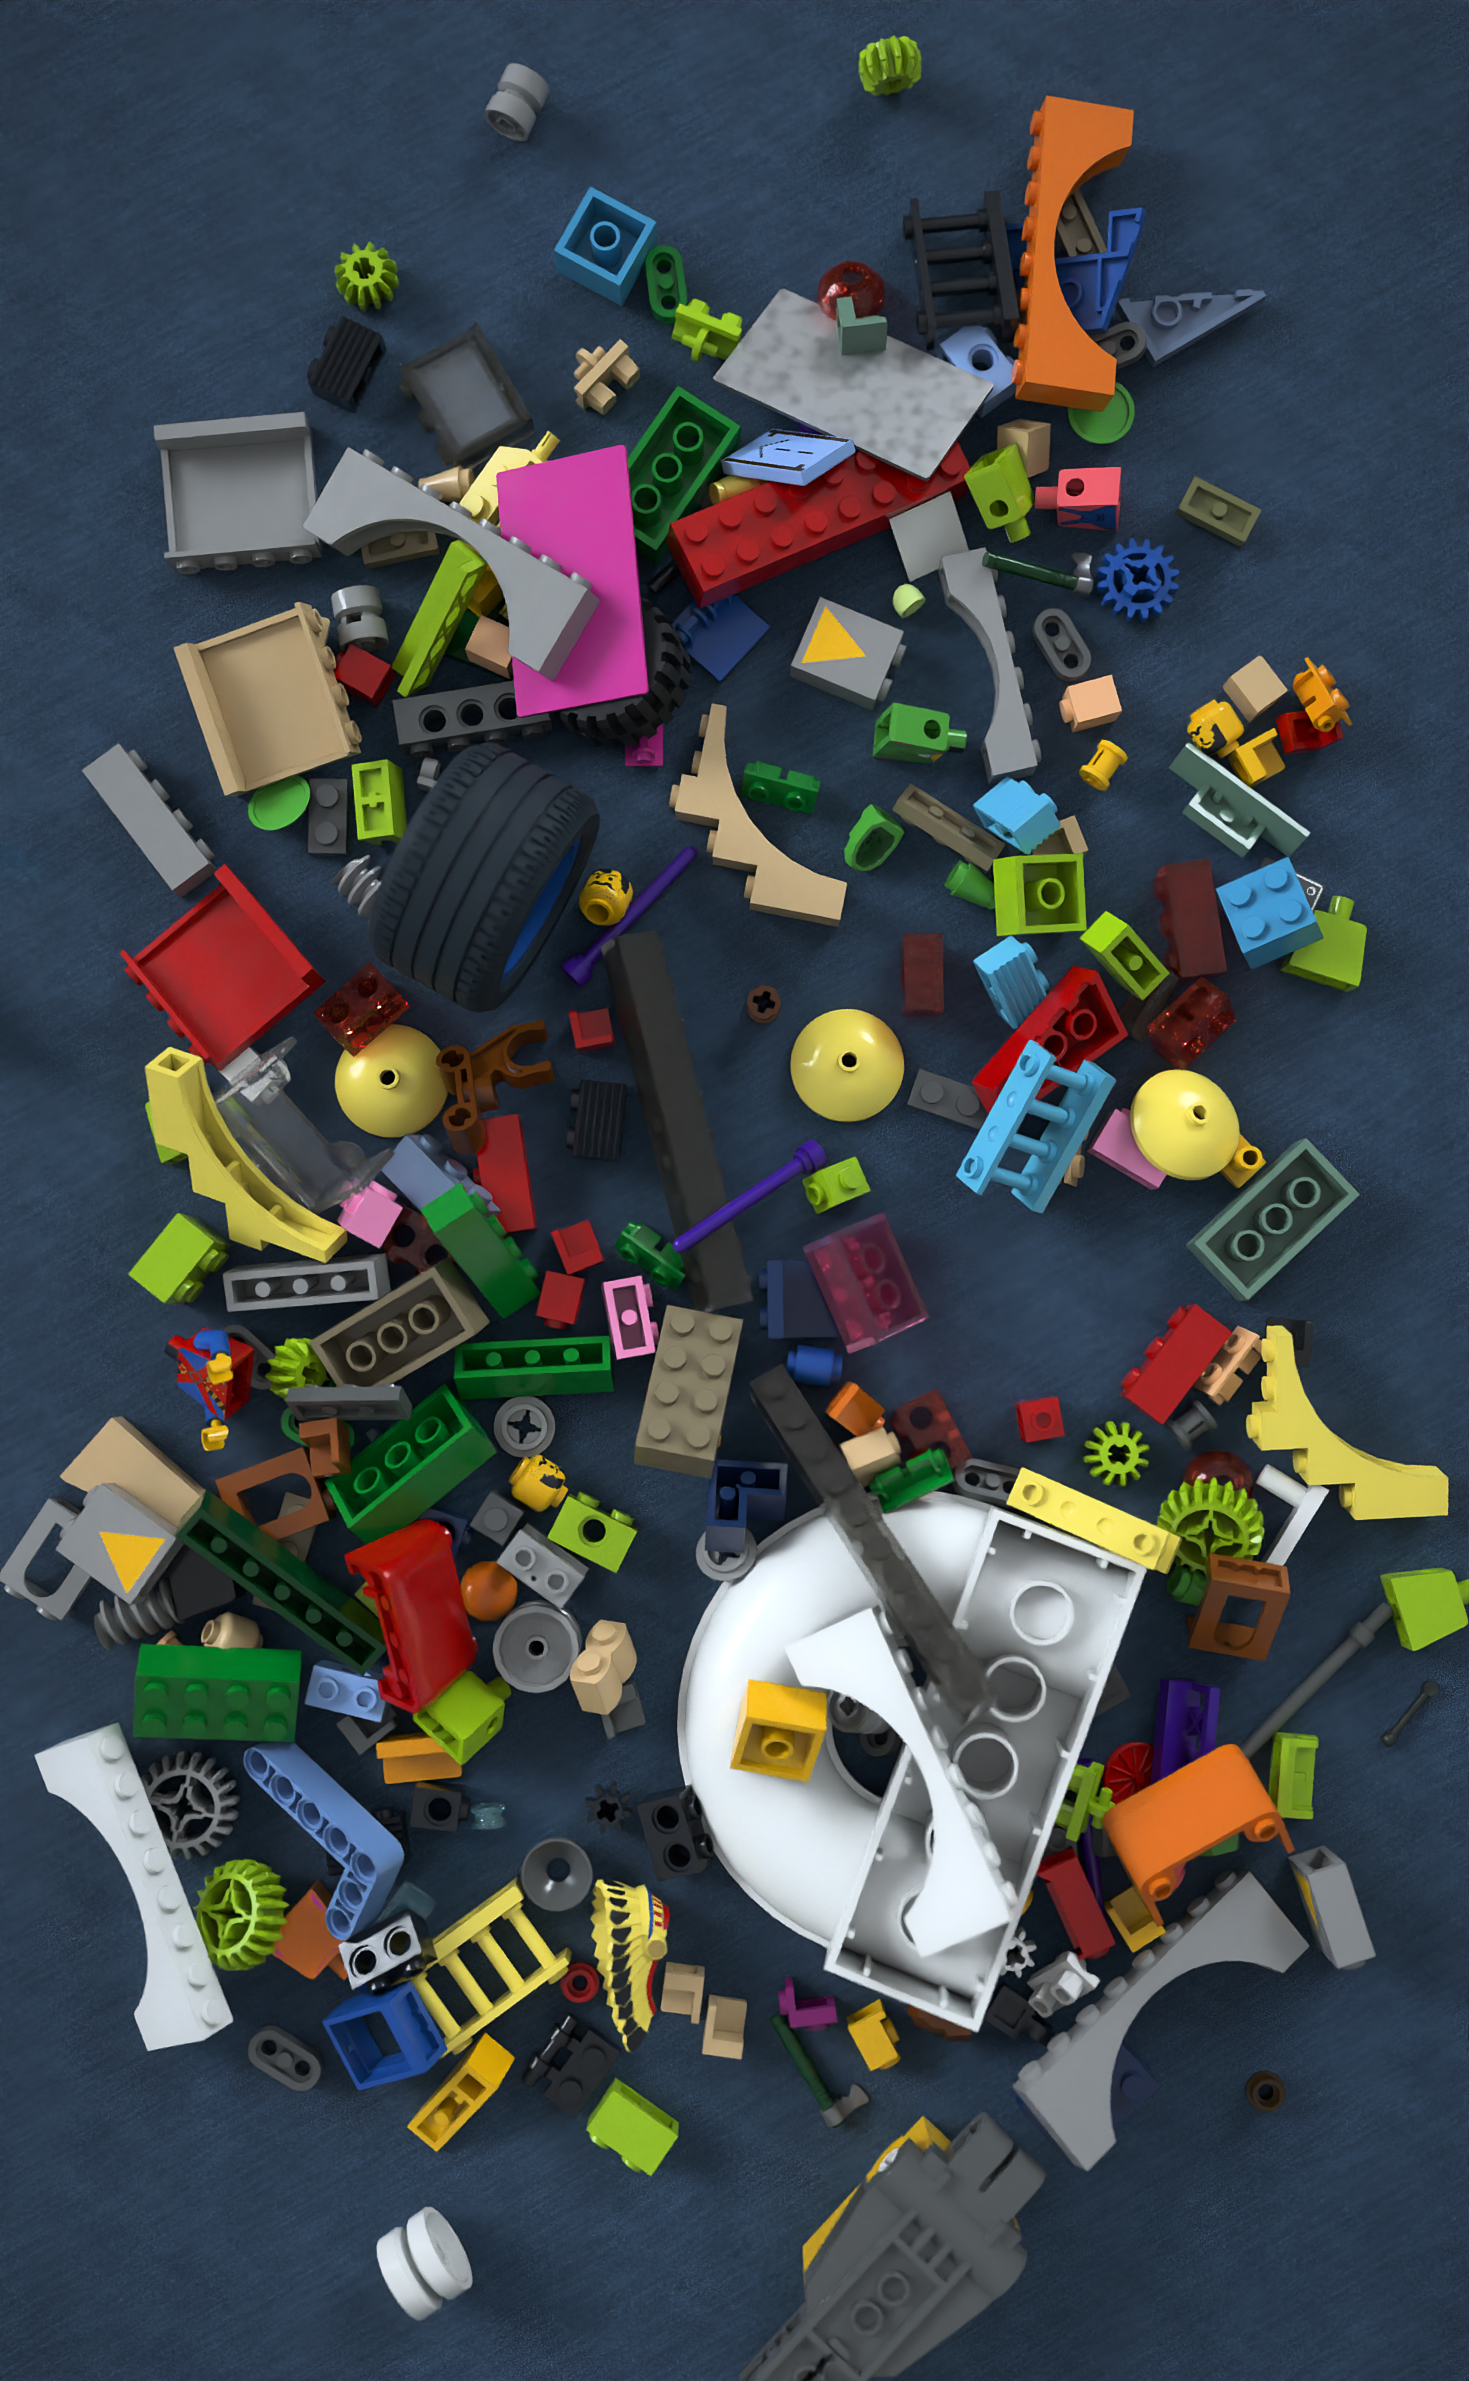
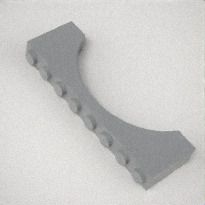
M348 447L302 528L346 556H350L361 547L377 539L412 531L445 534L471 545L487 561L503 591L509 618L508 653L553 682L601 601L590 591L593 584L574 572L570 578L560 573L562 566L544 554L541 555L539 560L531 556L532 548L512 536L508 542L499 537L502 530L482 518L479 524L470 519L472 513L460 504L452 501L450 506L440 502L443 496L423 483L420 489L411 484L413 478L399 468L393 466L391 472L382 467L385 461L367 449H364L361 455Z
M1228 1869L1221 1873L1214 1881L1215 1887L1206 1896H1200L1190 1903L1187 1907L1188 1914L1179 1923L1175 1922L1164 1929L1166 1932L1159 1936L1161 1940L1151 1950L1147 1949L1136 1956L1132 1962L1133 1968L1124 1977H1117L1112 1980L1104 1989L1105 1995L1095 2005H1088L1080 2011L1076 2017L1077 2023L1067 2033L1062 2032L1049 2042L1047 2046L1049 2051L1038 2061L1034 2060L1028 2063L1019 2072L1018 2077L1020 2079L1012 2086L1013 2089L1076 2166L1088 2171L1116 2143L1110 2110V2088L1113 2068L1125 2033L1139 2010L1153 1994L1177 1976L1193 1968L1222 1961L1251 1962L1265 1969L1284 1973L1309 1947V1944L1250 1871Z

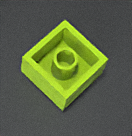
M1083 853L1012 856L993 860L997 936L1067 933L1087 930Z
M177 1213L128 1275L164 1304L184 1305L186 1301L191 1303L204 1289L205 1285L201 1282L209 1272H217L227 1261L229 1255L226 1251L230 1248L231 1244L196 1216Z

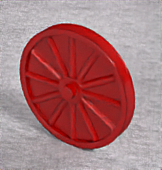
M1129 1742L1119 1746L1109 1755L1104 1765L1102 1783L1103 1787L1113 1791L1111 1802L1117 1805L1150 1786L1153 1746L1144 1742Z

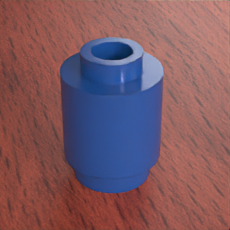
M797 1344L795 1352L788 1351L785 1374L792 1375L793 1383L829 1387V1384L839 1385L843 1355L835 1354L833 1349Z

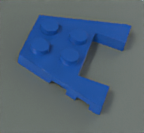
M1143 207L1109 211L1107 252L1055 259L1056 273L1064 299L1072 315L1086 334L1107 332L1146 220V211ZM1024 222L1005 225L1011 266L1017 282L1018 294L1021 287L1024 288V276L1019 275L1021 257L1027 249V241L1022 240Z

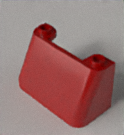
M426 1518L345 1554L349 1573L354 1575L360 1572L368 1584L362 1588L365 1596L375 1600L391 1663L383 1667L384 1675L387 1677L377 1681L381 1699L415 1714L430 1707L476 1662V1654L478 1653V1645L471 1633L451 1551V1534L445 1526H440L435 1521Z

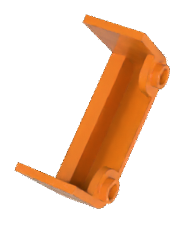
M1226 1744L1218 1747L1110 1808L1102 1819V1826L1131 1884L1157 1927L1163 1925L1164 1922L1154 1902L1164 1900L1172 1894L1178 1880L1174 1869L1243 1831L1246 1837L1253 1842H1266L1276 1836L1288 1854L1295 1851L1282 1817L1240 1747L1235 1744Z

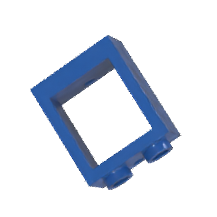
M412 1980L394 1984L391 1990L376 1997L361 1994L344 1999L322 2021L358 2091L427 2073L448 2050ZM381 2011L402 2052L382 2057L361 2016Z

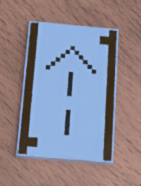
M771 429L723 459L721 464L724 474L805 486L853 455L855 447L853 439Z

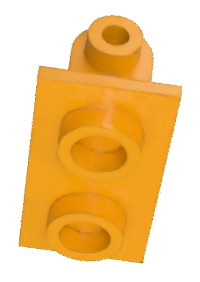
M1306 657L1305 661L1309 669L1298 673L1294 677L1292 687L1305 707L1314 727L1317 730L1328 732L1333 729L1335 723L1340 719H1343L1349 726L1352 725L1345 711L1350 707L1348 701L1338 688L1333 690L1331 687L1336 683L1332 674L1325 665L1317 668Z

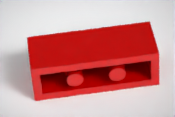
M518 1114L484 1119L486 1142L478 1152H475L477 1153L479 1168L473 1169L474 1183L482 1186L492 1195L493 1199L491 1201L501 1210L497 1219L507 1234L538 1230L521 1117Z
M1189 1304L1185 1308L1179 1306L1167 1321L1170 1329L1162 1339L1158 1336L1153 1339L1144 1351V1355L1148 1358L1139 1369L1133 1367L1120 1384L1124 1389L1119 1396L1156 1424L1163 1425L1233 1333L1196 1304Z

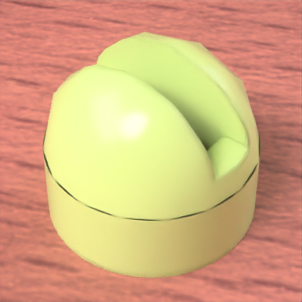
M904 584L895 590L892 603L900 617L906 618L916 612L926 599L914 585Z

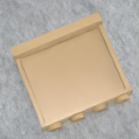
M297 602L294 603L295 608L207 641L198 644L184 643L173 647L225 796H240L361 753L358 745L362 741L359 728L355 721H350L346 706L349 705L348 695L343 685L337 683L333 671L336 668V660L330 647L324 645L320 633L324 630L323 622L318 611L315 608L312 609L311 605Z

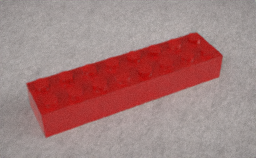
M957 441L928 481L921 480L855 449L853 455L805 486L770 481L670 523L666 543L700 609L891 527L889 519L949 491L953 501L965 496L969 487L964 475L970 470V466Z

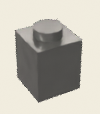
M494 1489L488 1494L470 1526L503 1546L512 1535L527 1508Z

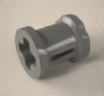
M1197 1400L1192 1402V1408L1177 1420H1169L1165 1423L1173 1437L1187 1451L1192 1448L1191 1443L1207 1430L1214 1431L1218 1428L1214 1418Z

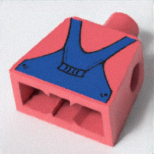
M1121 467L1063 469L1059 471L1058 486H1036L1035 509L1057 510V523L1062 527L1118 531Z

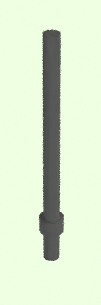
M1382 1602L1362 1623L1358 1621L1348 1631L1350 1636L1239 1746L1248 1760L1361 1647L1365 1649L1376 1638L1373 1634L1394 1614V1611L1388 1605Z

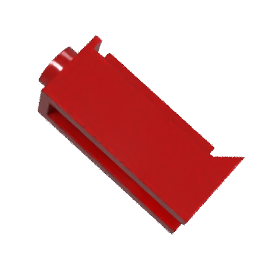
M1070 1846L1064 1851L1041 1859L1036 1875L1044 1878L1079 1960L1086 1957L1088 1959H1096L1103 1956L1109 1951V1947L1116 1945L1073 1847Z

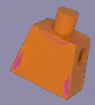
M319 1879L283 1917L288 1921V1923L281 1925L280 1928L284 1938L274 1941L276 1952L271 1954L309 1979L314 1980L328 1965L341 1979L345 1980L348 1974L338 1945L347 1940L336 1939L326 1926L325 1915L332 1900V1895Z

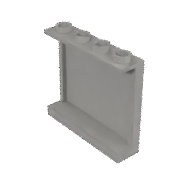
M305 412L154 426L155 441L161 449L169 552L164 553V558L173 571L182 574H195L201 568L212 567L221 571L236 569L237 565L252 564L256 567H270L276 561L287 560L296 564H305L311 562L312 558L322 557L321 540L302 528L317 502L312 430Z

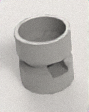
M511 63L507 65L498 83L499 91H497L496 95L492 96L485 110L484 117L489 125L501 135L514 141L523 142L527 140L536 120L535 114L541 112L550 89L545 80L535 71L526 66Z
M358 585L343 588L332 594L331 602L334 618L336 621L341 622L336 629L342 652L346 653L350 644L367 653L380 650L388 645L389 639L384 619L379 617L383 613V607L378 588Z
M830 1691L827 1697V1716L831 1724L838 1730L847 1733L876 1735L884 1733L891 1727L886 1720L865 1704L840 1692Z

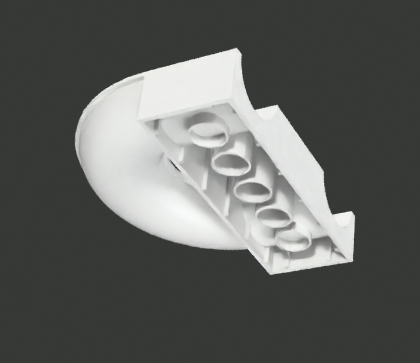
M932 1491L884 1514L878 1496L875 1497L872 1492L842 1498L820 1506L788 1522L757 1545L758 1551L755 1565L751 1566L744 1578L734 1579L730 1584L726 1581L721 1584L706 1608L692 1638L683 1668L678 1697L677 1719L680 1763L685 1786L691 1784L693 1794L698 1798L702 1810L701 1821L704 1832L710 1835L714 1852L728 1873L755 1902L774 1918L798 1934L827 1947L825 1970L978 2032L1147 1567L1098 1545L991 1504L961 1495ZM877 1605H880L882 1612L887 1611L890 1614L896 1628V1633L893 1636L898 1647L918 1646L936 1651L923 1687L930 1703V1710H927L933 1725H939L946 1737L948 1748L945 1749L951 1765L957 1764L965 1780V1787L962 1788L968 1803L973 1802L977 1806L983 1821V1826L980 1827L986 1842L991 1841L995 1846L1001 1865L997 1867L1004 1882L1009 1881L1012 1884L1019 1902L1015 1906L1018 1912L1011 1921L921 1958L904 1917L914 1906L929 1874L935 1841L934 1815L928 1786L921 1768L904 1741L883 1797L864 1788L846 1769L837 1752L832 1724L828 1716L826 1717V1732L809 1782L730 1769L740 1705L748 1679L827 1693L828 1697L830 1689L800 1684L785 1647Z

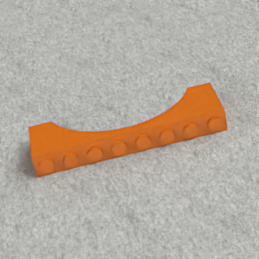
M1046 96L1040 110H1035L1032 115L1030 135L1035 136L1034 146L1032 145L1027 161V169L1032 171V181L1028 182L1024 201L1025 205L1030 206L1029 216L1025 218L1022 230V240L1027 241V249L1021 257L1019 275L1024 276V288L1021 287L1017 299L1018 310L1022 312L1021 323L1018 324L1014 336V347L1019 348V356L1013 364L1011 382L1016 384L1015 399L1103 412L1114 396L1117 359L1098 346L1072 315L1062 294L1056 273L1054 239L1060 211L1068 198L1081 185L1094 176L1121 165L1132 145L1134 110Z

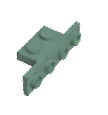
M1190 742L1185 745L1168 767L1198 790L1182 813L1242 858L1251 849L1259 836L1287 857H1290L1311 833Z

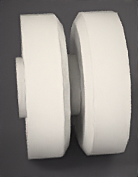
M425 2207L409 2218L407 2230L402 2227L395 2228L381 2237L377 2243L378 2261L391 2292L402 2308L418 2321L426 2319L439 2310L442 2306L443 2297L448 2300L455 2299L471 2288L473 2281L471 2267L460 2240L446 2219L432 2207Z

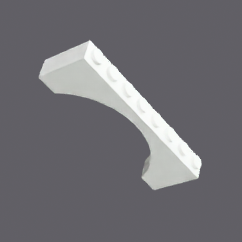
M877 1605L785 1647V1650L801 1685L834 1690L848 1695L871 1708L901 1736L921 1768L933 1807L935 1841L928 1877L918 1899L904 1917V1920L921 1958L1011 1921L1018 1912L1015 1906L1019 1902L1012 1884L1009 1881L1004 1882L997 1867L1001 1865L995 1846L991 1841L986 1842L980 1827L983 1826V1821L977 1806L973 1802L968 1803L962 1788L965 1787V1780L957 1764L951 1765L945 1749L948 1748L946 1737L939 1725H933L927 1710H930L928 1697L922 1687H916L910 1672L913 1671V1665L910 1657L903 1648L900 1650L893 1636L896 1633L894 1622L887 1611L882 1612L880 1605Z
M119 1722L65 1740L35 1754V1759L48 1792L71 1803L95 1825L118 1857L133 1888L144 1924L148 1953L146 1985L134 2016L147 2050L202 2041L233 2022L230 2009L211 1960L208 1958L206 1947Z

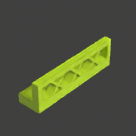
M460 540L450 544L392 664V668L403 676L397 691L404 697H408L429 685L488 566L484 558Z

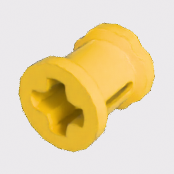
M1101 740L1097 745L1098 751L1087 766L1083 765L1079 769V775L1092 787L1106 791L1110 786L1109 779L1119 765L1122 766L1127 761L1128 757L1114 743Z

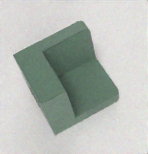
M852 296L837 298L836 330L841 355L886 350L888 326L886 317L876 315L856 318Z

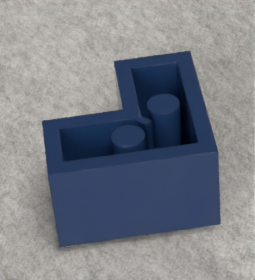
M715 1459L712 1478L709 1479L705 1551L744 1553L746 1519L784 1522L788 1463Z

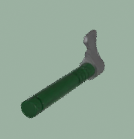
M986 552L983 556V567L1069 589L1070 593L1087 597L1093 593L1095 588V581L1090 574L1092 556L1087 553L1072 554L1071 559L1077 566L1073 570L1074 575L991 552Z
M778 2011L769 2018L804 2080L810 2087L811 2092H813L814 2097L819 2102L821 2107L820 2113L829 2127L837 2128L846 2121L845 2117L858 2106L868 2103L869 2097L858 2084L850 2086L848 2097L841 2096L840 2100H834L793 2028H790V2023L786 2016H781V2012Z

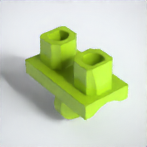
M694 298L687 306L679 304L675 312L676 321L672 339L692 348L691 360L699 363L704 353L715 358L727 360L740 343L742 318L730 312L723 314L721 320L709 316L710 308L707 303Z
M1093 1762L1087 1768L1075 1764L1067 1789L1078 1793L1076 1802L1074 1803L1063 1798L1054 1822L1068 1829L1065 1838L1077 1842L1080 1833L1086 1831L1091 1814L1094 1815L1091 1825L1094 1828L1102 1829V1819L1105 1813L1116 1805L1110 1801L1113 1791L1109 1788L1102 1787L1099 1797H1096L1104 1765Z

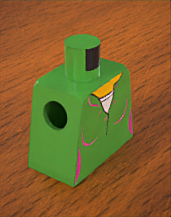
M893 702L876 720L872 758L934 763L945 752L962 754L966 745V731L949 729L950 717L947 713Z

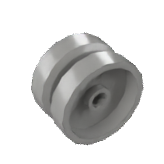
M539 1599L525 1602L508 1614L495 1633L492 1651L495 1666L506 1682L521 1691L540 1693L553 1690L568 1679L572 1665L581 1653L583 1641L580 1626L569 1610L564 1607L560 1609L550 1601ZM538 1640L543 1643L544 1648L540 1653L532 1650L534 1646L531 1643L532 1641Z

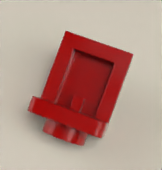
M1306 711L1284 713L1276 718L1284 754L1319 751L1343 739L1340 721L1336 722L1330 731L1323 732L1314 727Z

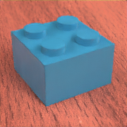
M590 186L554 249L557 272L608 300L623 306L645 267L647 254L658 244L657 223Z
M1289 857L1216 888L1241 951L1251 970L1324 938Z

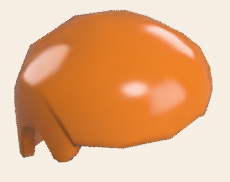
M481 1561L474 1564L471 1568L467 1569L460 1584L467 1614L480 1622H496L513 1610L518 1593L517 1581L513 1574L499 1565L497 1561Z

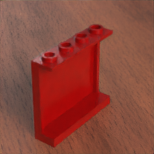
M226 864L213 873L221 884L134 958L124 949L119 952L128 963L124 970L138 986L144 983L149 989V992L145 995L149 1002L159 1012L165 1009L171 1018L166 1021L170 1028L181 1039L187 1036L191 1041L192 1045L188 1048L191 1054L201 1057L203 1065L209 1062L219 1071L224 1069L326 982Z

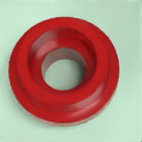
M586 1962L570 1964L568 1972L561 1977L560 1981L564 1996L575 2003H584L591 2000L599 1989L600 1979L598 1972L592 1965ZM578 1975L584 1976L587 1979V1985L577 1987L573 1982L574 1977Z

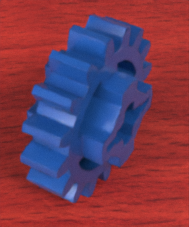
M1134 538L1129 540L1126 549L1118 543L1112 551L1113 555L1106 553L1102 560V564L1105 567H1099L1096 574L1097 578L1103 580L1098 583L1096 592L1106 594L1101 601L1102 606L1109 604L1114 606L1111 616L1115 617L1121 611L1125 613L1126 623L1130 622L1133 615H1138L1140 623H1145L1149 612L1154 618H1158L1162 613V607L1169 608L1173 601L1170 595H1175L1179 588L1178 584L1172 582L1178 577L1179 570L1169 569L1174 557L1167 556L1163 558L1161 556L1164 546L1159 545L1155 550L1150 549V539H1145L1142 546L1137 547ZM1155 569L1158 571L1161 581L1156 577ZM1136 577L1142 580L1138 585L1132 582ZM1114 581L1119 585L1120 594L1114 586ZM1143 601V602H1145V603H1133V602Z

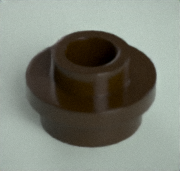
M1262 2070L1254 2073L1247 2081L1246 2097L1250 2104L1258 2111L1272 2112L1283 2104L1286 2089L1283 2081L1277 2074ZM1262 2085H1270L1271 2090L1267 2095H1259V2088Z

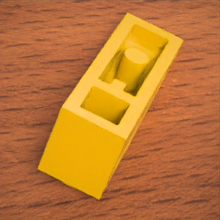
M485 2032L465 2053L417 2112L407 2128L438 2152L497 2090L515 2057Z

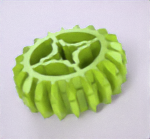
M1215 1476L1210 1481V1484H1204L1198 1477L1194 1482V1487L1183 1482L1179 1491L1171 1490L1168 1494V1500H1164L1161 1504L1160 1516L1157 1519L1158 1528L1183 1538L1175 1555L1174 1561L1176 1566L1188 1564L1191 1574L1196 1569L1203 1570L1206 1578L1205 1564L1209 1553L1253 1560V1555H1258V1552H1260L1261 1542L1264 1539L1262 1511H1257L1256 1500L1247 1499L1245 1488L1233 1491L1231 1480L1224 1486L1218 1485ZM1209 1520H1212V1535L1208 1533Z
M250 1859L227 1861L225 1865L215 1867L214 1875L205 1877L206 1888L197 1891L200 1901L198 1905L192 1907L197 1911L195 1922L206 1947L208 1958H210L213 1965L219 1966V1968L229 1971L248 1970L249 1968H254V1965L265 1963L266 1955L276 1952L274 1941L284 1938L280 1928L281 1925L288 1923L283 1918V1910L289 1904L282 1901V1897L287 1889L279 1885L281 1876L273 1873L271 1867Z

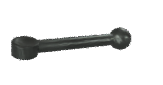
M1425 1681L1422 1684V1693L1394 1727L1382 1734L1381 1742L1386 1747L1395 1745L1396 1736L1427 1698L1438 1694L1439 1687L1435 1682Z

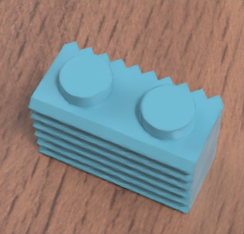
M1009 776L1005 777L973 804L985 828L1025 854H1030L1031 849H1036L1037 844L1042 845L1043 839L1048 840L1049 834L1053 835L1054 830H1059L1061 825L1055 815L1058 809L1048 795L1042 793L1039 796L1035 794L1028 783L1023 780L1018 783L1012 778L1010 779Z
M1011 935L973 960V963L989 993L988 995L994 1004L996 1012L1013 1029H1016L1047 996L1045 991L1050 989V985L1042 972L1038 969L1035 970L1033 964L1038 961V958L1027 942L1020 944Z

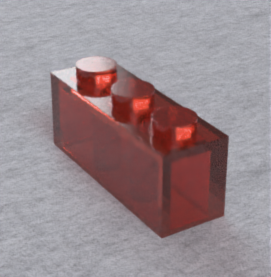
M1210 859L1164 865L1157 872L1158 877H1154L1153 888L1157 900L1161 899L1163 914L1159 916V927L1162 937H1167L1169 951L1165 952L1166 969L1170 974H1173L1174 984L1220 977L1227 972Z

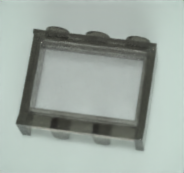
M477 322L467 331L403 366L402 364L398 365L403 379L398 382V385L407 402L415 401L421 412L417 413L416 416L426 435L432 432L435 435L439 444L434 447L445 467L451 464L453 468L462 466L463 469L473 468L491 458L499 446L511 447L535 433L532 416Z

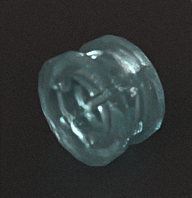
M489 1802L471 1806L470 1813L475 1815V1820L471 1822V1828L486 1830L505 1826L506 1818H503L501 1815L506 1809L505 1804Z

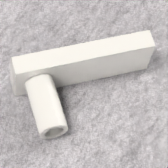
M1267 1464L1260 1473L1256 1484L1289 1503L1294 1508L1261 1562L1283 1566L1329 1490L1321 1485H1307L1305 1487L1270 1464Z

